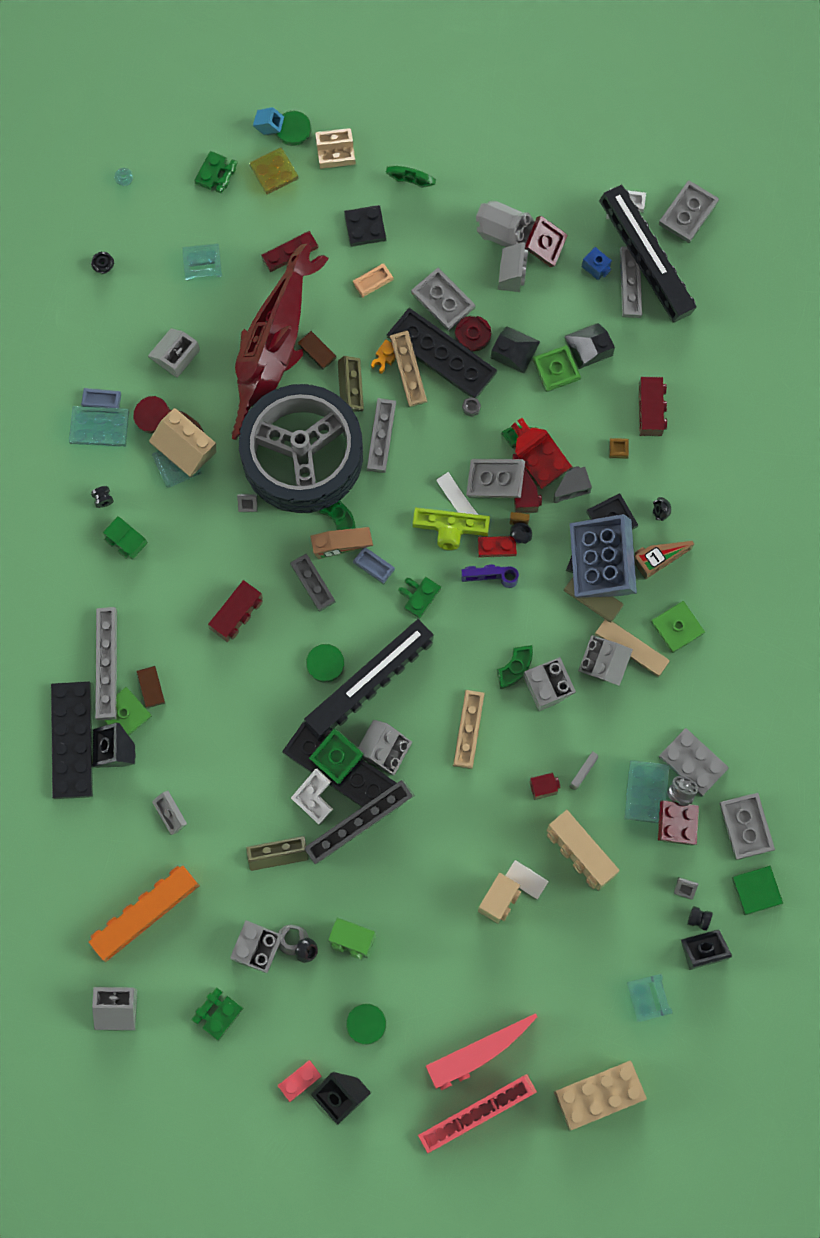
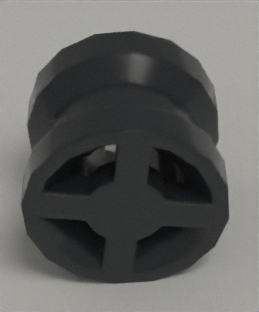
M108 486L98 487L91 492L92 497L96 500L95 505L97 508L109 506L114 502L113 497L109 495L110 489Z

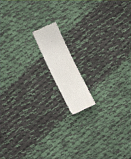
M449 472L436 480L458 513L478 515Z

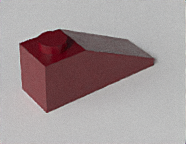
M517 454L512 455V459H519ZM524 468L521 498H514L515 512L537 513L538 507L542 506V497L538 495L536 485Z

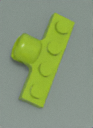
M415 507L413 528L438 531V546L443 550L452 551L459 548L462 534L488 536L490 516Z

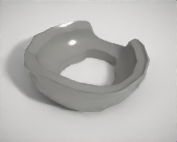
M286 925L278 932V934L283 935L278 948L287 955H295L297 944L294 946L288 945L284 940L286 933L290 929H296L299 931L300 940L309 937L304 928L296 925Z

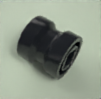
M693 906L687 925L692 927L696 925L701 930L707 931L713 912H704L699 907Z

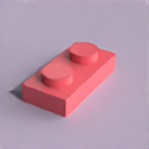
M309 1060L277 1086L288 1101L291 1102L322 1076Z

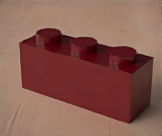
M663 377L640 378V436H662L664 430H667V419H664V412H667V401H664L667 385L663 383Z
M243 580L208 623L209 629L226 642L230 639L233 640L238 635L240 626L242 624L245 625L251 618V612L261 606L263 602L262 593Z

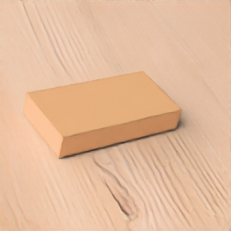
M383 263L353 280V285L363 298L391 282L393 276Z

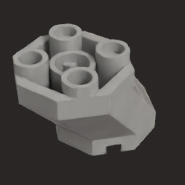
M488 201V203L481 204L476 215V222L480 224V227H477V232L484 240L493 241L504 247L521 242L526 244L535 220L529 213L520 212L497 201Z

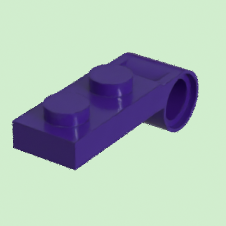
M489 564L485 565L484 568L468 566L461 570L462 582L501 579L502 585L506 588L515 587L519 577L518 570L511 566L495 567V565ZM512 574L515 579L509 581L505 578V575Z

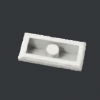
M516 860L506 874V877L520 884L519 888L537 900L549 882Z

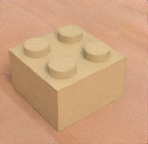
M499 872L480 904L478 912L499 924L500 920L505 921L511 910L509 908L510 903L515 904L520 896V884Z

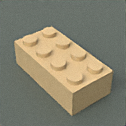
M568 810L564 811L548 825L547 837L549 840L561 847L560 852L562 855L574 862L573 867L579 874L583 873L587 877L586 882L592 889L596 888L599 891L618 874L620 870Z
M631 1060L554 1091L569 1131L647 1100Z

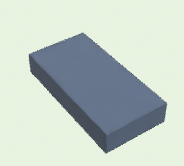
M84 388L81 406L82 408L119 411L121 391Z
M363 548L353 560L355 565L382 584L387 581L395 570V567L367 548Z

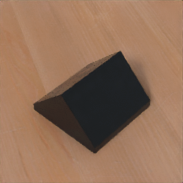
M719 929L681 939L689 970L722 962L732 957Z

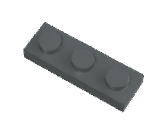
M307 553L290 562V565L319 612L336 603Z

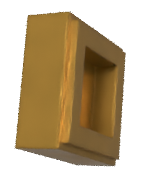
M610 438L609 458L628 459L629 439Z
M511 512L509 524L525 523L528 525L530 514Z

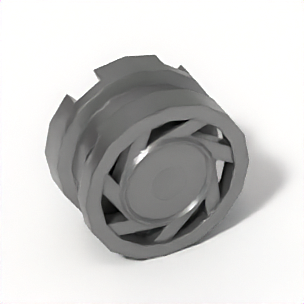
M676 776L667 791V795L673 802L675 800L678 801V805L688 806L692 804L699 789L697 784L690 778Z

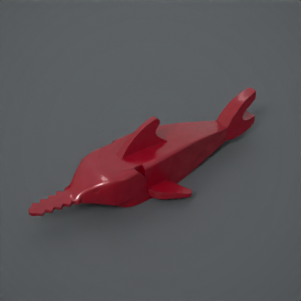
M302 244L294 251L287 264L286 272L258 311L249 330L243 329L241 332L240 351L235 363L240 403L239 410L237 411L238 416L235 419L236 423L233 426L234 430L231 433L233 440H237L241 434V426L249 409L262 396L275 390L280 383L283 373L293 367L304 354L302 350H294L301 316L303 276L319 271L329 259L325 255H319L310 261L309 256L312 246L309 244Z

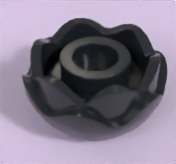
M98 252L93 256L91 266L97 273L105 274L113 268L114 259L108 252Z
M658 497L653 502V515L656 516V520L664 521L671 514V504L667 499Z
M516 523L511 526L510 536L517 543L526 544L531 541L532 530L527 524Z
M310 938L300 940L295 949L296 958L303 963L311 962L318 953L317 944Z

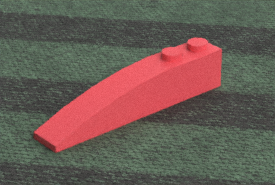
M536 1013L426 1065L425 1067L435 1089L440 1087L442 1091L451 1087V1082L459 1079V1082L471 1077L469 1073L492 1060L522 1035L537 1018Z
M528 1074L418 1136L426 1152L430 1153L537 1093Z

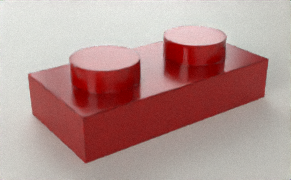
M511 536L478 537V556H517L516 541Z

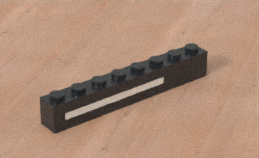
M622 184L604 192L599 200L600 204L672 322L675 323L691 315L697 308L694 298L689 295L686 285L678 277L675 267L670 264L667 254L659 246L656 236L652 234L648 223L642 218L639 208L634 205L629 192Z
M417 619L304 718V725L319 741L323 737L326 739L337 725L341 726L348 720L347 716L349 714L359 711L366 699L368 701L377 694L376 691L380 687H386L390 683L392 676L402 673L405 669L404 666L409 661L413 663L419 657L418 653L423 649L425 651L429 649L433 644L434 634Z

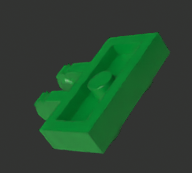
M426 576L420 585L410 578L405 579L406 584L416 590L414 594L403 587L398 589L399 593L409 599L404 609L419 619L441 590L440 585Z

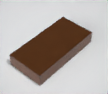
M312 331L298 342V345L322 369H325L336 359V355Z
M156 666L138 670L137 675L146 708L165 704Z

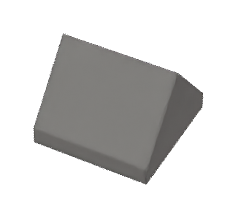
M237 494L238 512H257L256 494Z
M678 877L674 894L693 900L698 883Z

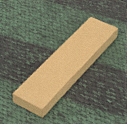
M408 330L390 335L409 407L426 403L427 398Z
M605 619L595 632V635L600 638L633 649L630 658L657 677L661 675L670 660L614 622L610 623Z
M465 690L453 764L455 767L473 769L485 694L483 692Z

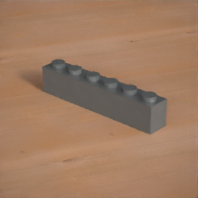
M401 780L311 842L304 849L314 864H317L415 795L405 780Z

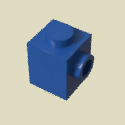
M594 247L583 259L582 268L599 280L602 276L606 277L611 271L612 260Z

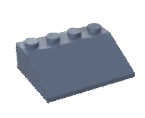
M622 514L570 523L575 597H613L637 594L631 519Z

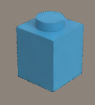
M273 107L257 110L253 127L263 135L279 133L284 116Z

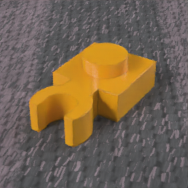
M387 339L375 353L378 359L372 361L371 368L373 369L376 365H381L379 373L382 374L385 371V364L392 365L396 357L392 343Z

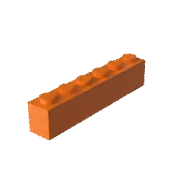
M183 865L172 869L169 872L170 876L165 880L162 878L154 884L155 888L149 893L146 891L138 897L139 901L125 907L122 910L123 914L118 918L113 917L109 920L105 929L102 931L99 929L91 935L92 939L89 941V944L104 962L111 959L199 887V884Z

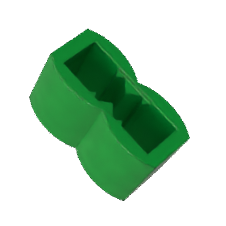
M119 516L103 531L104 540L111 547L117 546L119 548L118 552L124 558L130 557L133 560L148 543L140 533Z

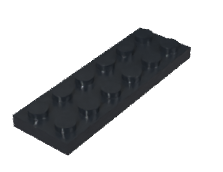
M411 308L406 310L387 333V338L391 340L390 335L408 330L416 359L470 397L477 398L497 374L496 368Z
M90 681L52 683L53 799L93 797Z
M304 721L282 751L284 755L311 773L315 769H319L331 781L329 784L331 787L361 807L396 784L395 781L362 759L359 760L342 782L337 784L309 759L325 738L323 737L319 741L304 725Z

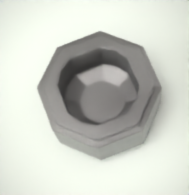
M473 397L465 399L462 406L465 415L471 417L479 414L481 408L478 399Z

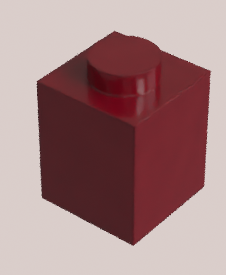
M553 772L532 777L529 781L534 800L557 795L560 788L558 777L554 778Z

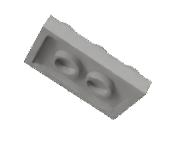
M688 180L658 225L690 243L718 203L719 198Z
M439 268L434 270L411 290V294L448 331L475 309V304Z
M471 459L466 496L469 498H521L525 461L523 459Z
M687 728L659 755V758L679 776L688 777L693 780L698 786L699 790L697 793L701 797L729 769Z
M758 793L719 803L736 860L775 850Z

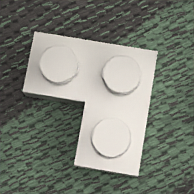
M315 769L291 799L315 822L321 824L333 811V808L320 797L331 781L319 769Z

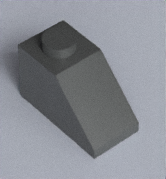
M576 466L567 471L555 492L554 503L591 493L592 486L585 467L580 468Z

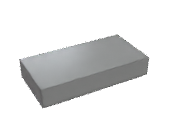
M593 751L571 782L570 787L572 789H578L597 761L598 755Z

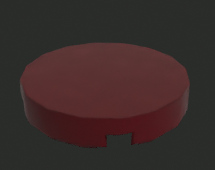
M471 315L464 317L458 322L455 329L456 341L472 352L484 349L489 344L492 335L491 326L480 316L475 317Z
M148 396L136 405L133 418L135 424L142 431L154 433L161 420L170 413V409L162 398Z

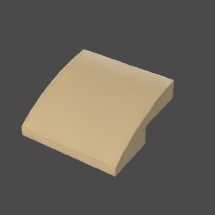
M351 128L315 132L320 169L356 165Z

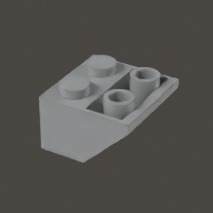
M521 242L502 249L498 290L520 292V285L524 286L528 257L525 243Z
M170 329L148 357L178 378L198 354L200 348L198 342L185 332Z
M591 635L578 671L620 686L633 649Z
M560 657L524 672L523 677L538 711L554 706L576 693Z
M373 720L358 749L365 754L362 759L391 775H395L412 741L389 724Z
M245 921L230 958L250 968L268 973L283 935Z
M93 987L92 1009L94 1030H135L137 989Z

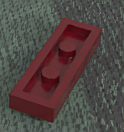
M310 230L261 255L270 273L288 264L291 255L300 245L309 244L312 246L311 252L318 249V244Z

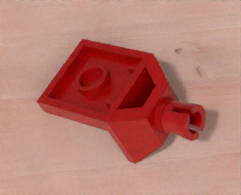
M521 418L517 420L522 427L521 429L516 422L511 425V428L518 435L515 453L520 459L525 461L526 468L543 490L573 467L550 437L547 430L529 428L525 420Z

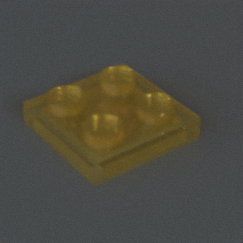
M282 147L250 162V167L266 195L299 179Z

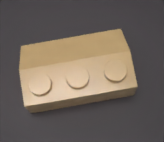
M176 408L161 420L149 440L155 448L189 477H192L216 453V442Z

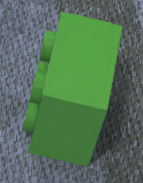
M337 917L328 941L332 949L342 953L344 950L349 951L352 957L362 960L363 957L368 958L376 935L375 931Z

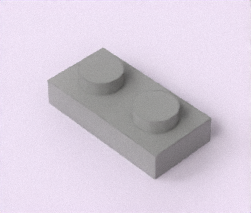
M169 791L162 792L152 801L171 835L176 834L187 825Z

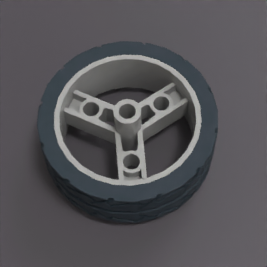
M291 384L262 396L253 405L254 407L249 410L240 430L239 453L249 484L254 492L263 500L280 510L295 513H311L323 510L339 502L353 488L359 478L363 463L362 432L356 415L341 397L323 387L308 384ZM307 412L324 416V418L306 431L297 430L290 432L272 425L281 417L292 413ZM322 430L328 431L326 434H321L320 432ZM343 434L346 439L347 448L340 466L332 475L316 483L312 455ZM273 437H279L276 441L271 440ZM316 437L317 440L311 445L310 439ZM284 442H291L292 447L284 445ZM258 445L293 458L297 486L281 483L265 472L257 460ZM303 473L310 474L308 477H301Z

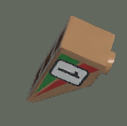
M369 527L327 531L310 536L313 552L318 559L373 546Z
M685 541L653 545L646 549L642 547L634 553L635 566L643 577L647 579L692 550L694 542Z

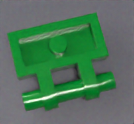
M210 151L194 180L195 184L212 190L215 184L217 185L216 191L222 193L224 188L228 187V181L231 175H234L238 162L232 159L226 165L227 158L225 156ZM221 171L225 172L222 178H218Z
M216 987L212 994H208L206 997L208 999L201 1008H197L196 1014L191 1020L197 1025L202 1018L207 1022L202 1029L219 1041L244 1008L228 996L221 1002L218 998L222 991ZM213 1004L217 1005V1010L212 1016H209L207 1014L208 1010Z

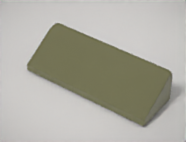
M343 356L338 360L340 397L351 407L353 412L363 411L360 358Z
M573 578L563 590L610 623L623 607V603L614 597L576 598Z
M296 837L246 847L250 870L254 871L308 860V853L304 849L306 847L305 837Z

